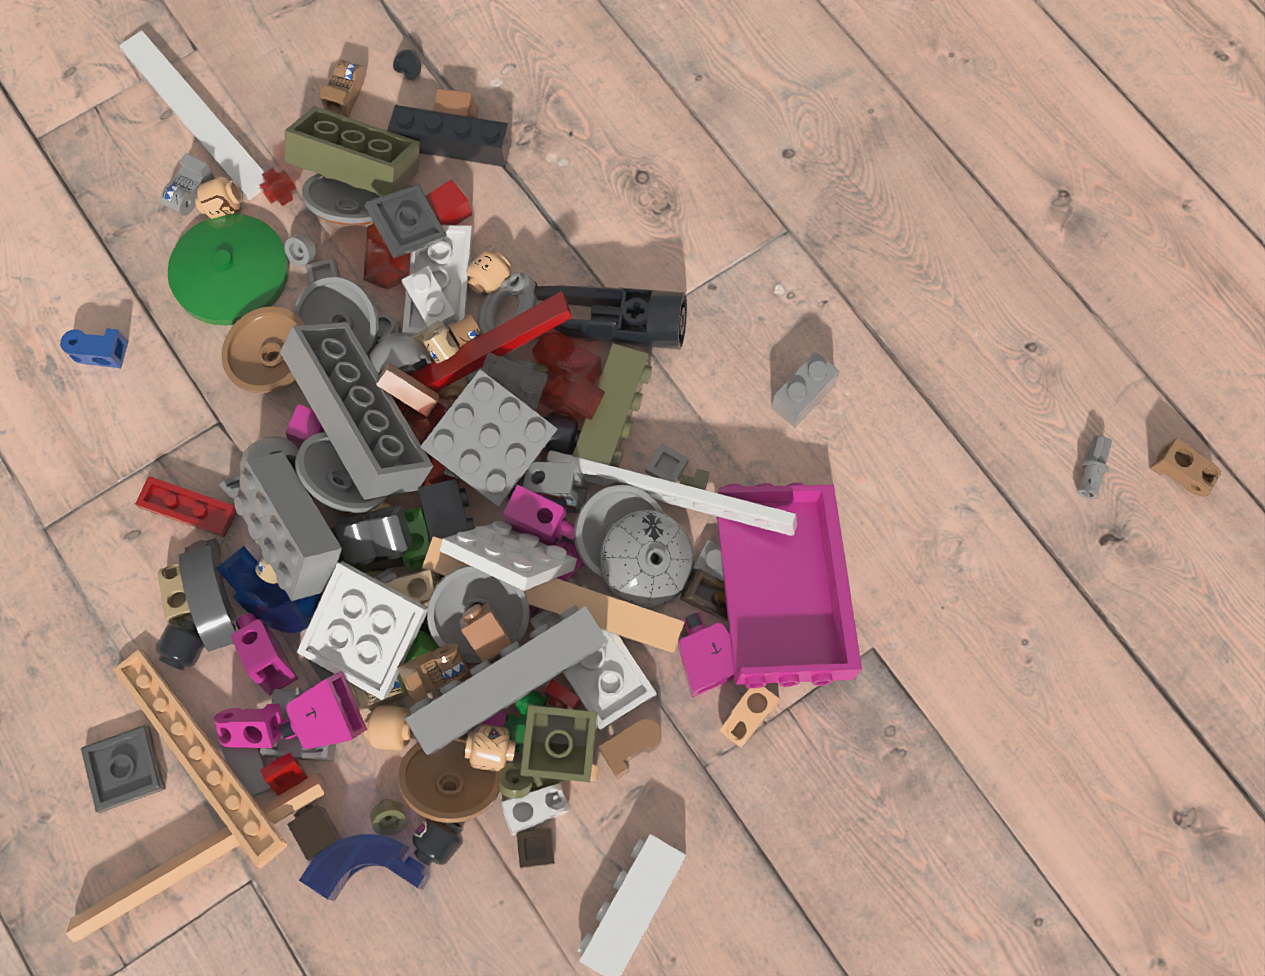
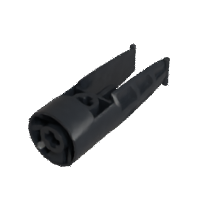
M535 281L534 294L537 300L545 301L562 291L568 305L591 307V320L569 319L543 334L560 338L583 339L588 342H610L619 345L679 350L683 346L687 321V295L685 292L623 287H595L590 285L538 286Z

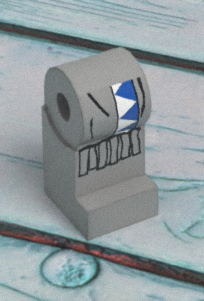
M187 153L184 154L179 162L182 167L161 193V204L183 216L188 215L196 206L195 199L197 198L199 185L215 179L207 163Z

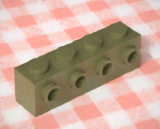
M617 344L612 345L574 450V457L619 468L624 450L620 449L623 439H629L634 423L630 421L633 411L638 412L642 403L643 394L640 393L642 384H648L653 366H649L648 353Z

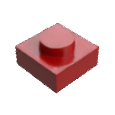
M553 679L545 689L546 695L550 698L548 703L554 708L577 710L581 704L579 696Z
M291 752L275 759L260 770L264 781L278 796L308 778L305 769Z

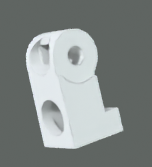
M561 784L530 792L525 797L519 799H509L501 802V809L511 836L517 835L516 832H524V830L543 824L544 821L557 818L570 811Z

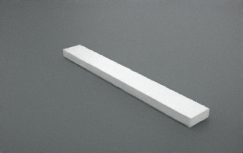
M143 31L138 32L119 45L124 55L227 176L235 181L240 191L248 200H251L272 185L270 178Z
M551 450L547 457V462L576 463L586 481L604 487L629 485L645 491L657 501L790 536L795 534L797 527L795 513Z

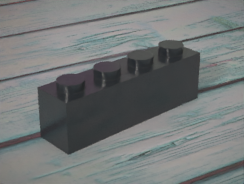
M400 105L394 106L388 126L389 132L419 141V153L506 167L512 144L508 123Z
M456 479L418 488L430 541H432L433 536L443 539L456 535L458 532L475 529L472 517L466 519L463 509L469 506L465 488H458ZM438 574L440 580L445 577L443 575ZM479 602L474 603V604L472 605V606H474V605L480 604V606H483V604H481V603H479Z

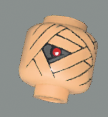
M479 724L474 731H469L465 758L470 759V764L473 768L500 771L505 766L506 760L513 761L516 741L509 740L510 733L505 727Z

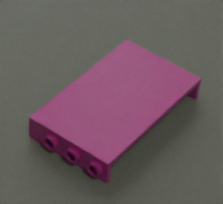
M795 482L787 486H773L770 483H761L756 486L728 484L720 487L717 494L795 513L797 519L795 534L790 536L716 516L735 685L746 684L747 688L764 687L766 683H779L781 687H792L800 682H812L813 685L823 686L838 680H854L862 670L834 485H804L803 483Z

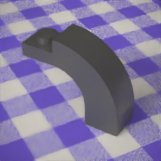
M217 539L196 541L190 546L185 547V553L179 554V567L190 613L202 642L209 652L234 644L231 635L239 630L236 625L238 618L224 587L221 574V547Z

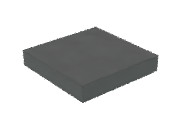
M419 184L368 200L364 205L393 258L443 241L447 237Z
M143 725L81 748L96 812L102 813L165 790L149 726Z

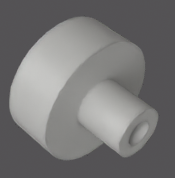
M297 234L287 239L284 250L291 263L296 266H304L314 260L316 256V243L304 234Z

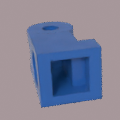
M106 328L104 336L86 335L81 330L74 329L62 336L60 346L76 363L122 368L129 341L118 329Z

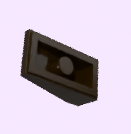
M700 568L694 570L680 596V600L728 622L724 582Z

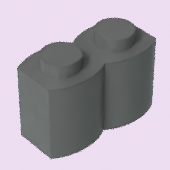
M391 506L372 512L348 515L340 518L334 526L345 563L356 562L357 565H365L374 561L375 557L387 556L388 559H396L405 555L413 542L402 506Z

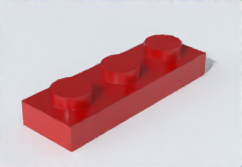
M148 476L135 503L140 509L225 538L237 513L234 505Z

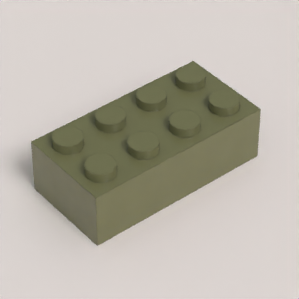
M313 106L285 130L286 163L295 165L303 170H310L321 174L328 179L342 181L354 188L371 191L378 196L401 190L418 173L419 141Z

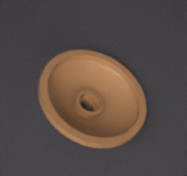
M276 306L259 308L240 318L229 330L222 347V364L229 379L239 388L258 394L278 391L292 383L295 378L280 351L292 326L306 325L304 321L291 310Z
M462 735L429 755H426L418 742L403 757L398 773L399 789L405 802L421 816L438 822H463L484 813L497 799L500 792L498 788L499 771L477 769L471 766L470 759L465 758L468 736Z

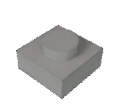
M661 444L646 467L645 473L652 477L676 483L688 465L689 459Z
M707 540L693 571L700 568L724 582L720 545Z

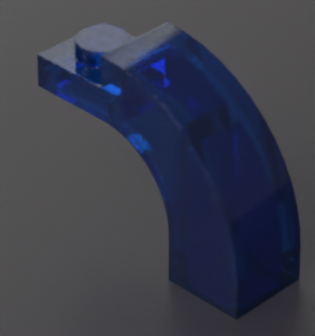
M245 546L239 548L216 567L237 592L232 597L248 613L254 614L257 620L261 619L267 626L286 633H298L309 627L322 597L319 594L291 601L285 589H281L278 583H268L258 576L256 572L258 561Z
M359 834L343 838L325 848L310 863L299 881L327 900L335 901L349 879L367 867H386L421 890L424 889L430 877L422 873L426 866L414 858L408 856L406 861L403 860V857L410 848L409 846L383 835Z

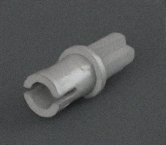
M1103 435L1093 437L1088 458L1082 464L1084 473L1077 492L1079 495L1087 498L1088 493H1091V499L1098 498L1103 474L1108 472L1106 463L1112 444L1110 438Z

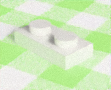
M429 266L401 279L426 327L438 320L444 325L457 320L453 308Z

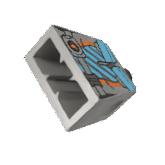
M532 462L525 475H522L510 492L513 493L516 486L519 485L563 506L566 512L579 513L586 502L588 483L576 463Z

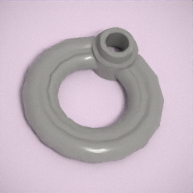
M514 273L509 279L503 280L494 294H487L480 307L477 320L482 335L497 327L494 324L495 311L506 297L514 295L518 298V309L514 317L535 306L534 279L525 273Z

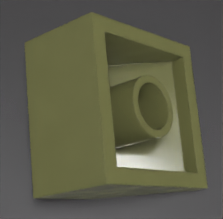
M528 705L520 776L590 783L598 713Z

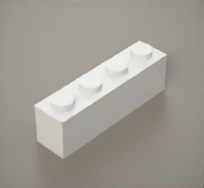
M649 834L646 841L640 838L630 856L636 860L629 872L625 869L621 871L613 886L614 889L618 890L612 903L604 902L595 918L601 922L594 935L588 932L578 948V952L583 954L579 962L602 976H622L686 858L684 853Z

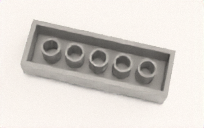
M345 322L292 326L280 353L363 499L417 491L431 471L433 464L425 451L420 448L421 444L391 394L376 385L379 374L349 324Z
M577 605L569 608L559 615L561 622L551 628H549L547 623L540 626L529 634L532 640L521 647L518 642L511 644L500 652L502 656L500 660L492 665L486 660L470 670L472 677L462 683L461 680L456 679L440 689L442 696L434 701L431 698H425L410 707L409 709L412 714L406 717L405 720L426 755L440 750L607 645L608 640L588 608L585 606L579 610Z

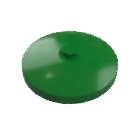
M228 214L216 218H208L193 226L177 242L168 263L169 286L181 307L194 318L213 325H234L240 318L253 310L273 306L283 293L289 277V259L286 256L284 245L278 234L265 222L242 214Z

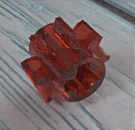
M272 167L261 174L264 182L259 184V187L270 204L277 201L281 206H284L293 200L291 192L296 189V186L285 170L278 173Z

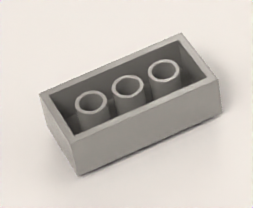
M283 452L246 459L243 474L240 475L238 495L234 499L235 509L245 519L251 538L257 540L261 547L265 562L270 564L276 573L278 585L281 589H285L291 601L323 593L337 565L342 550L340 544Z

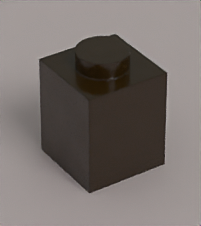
M319 805L303 807L294 814L295 819L287 824L308 861L316 862L344 844L326 809Z

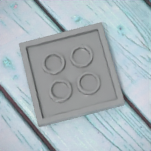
M479 369L420 448L494 504L500 506L557 431V428Z

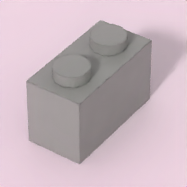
M815 352L774 394L772 409L796 428L835 386L839 370Z

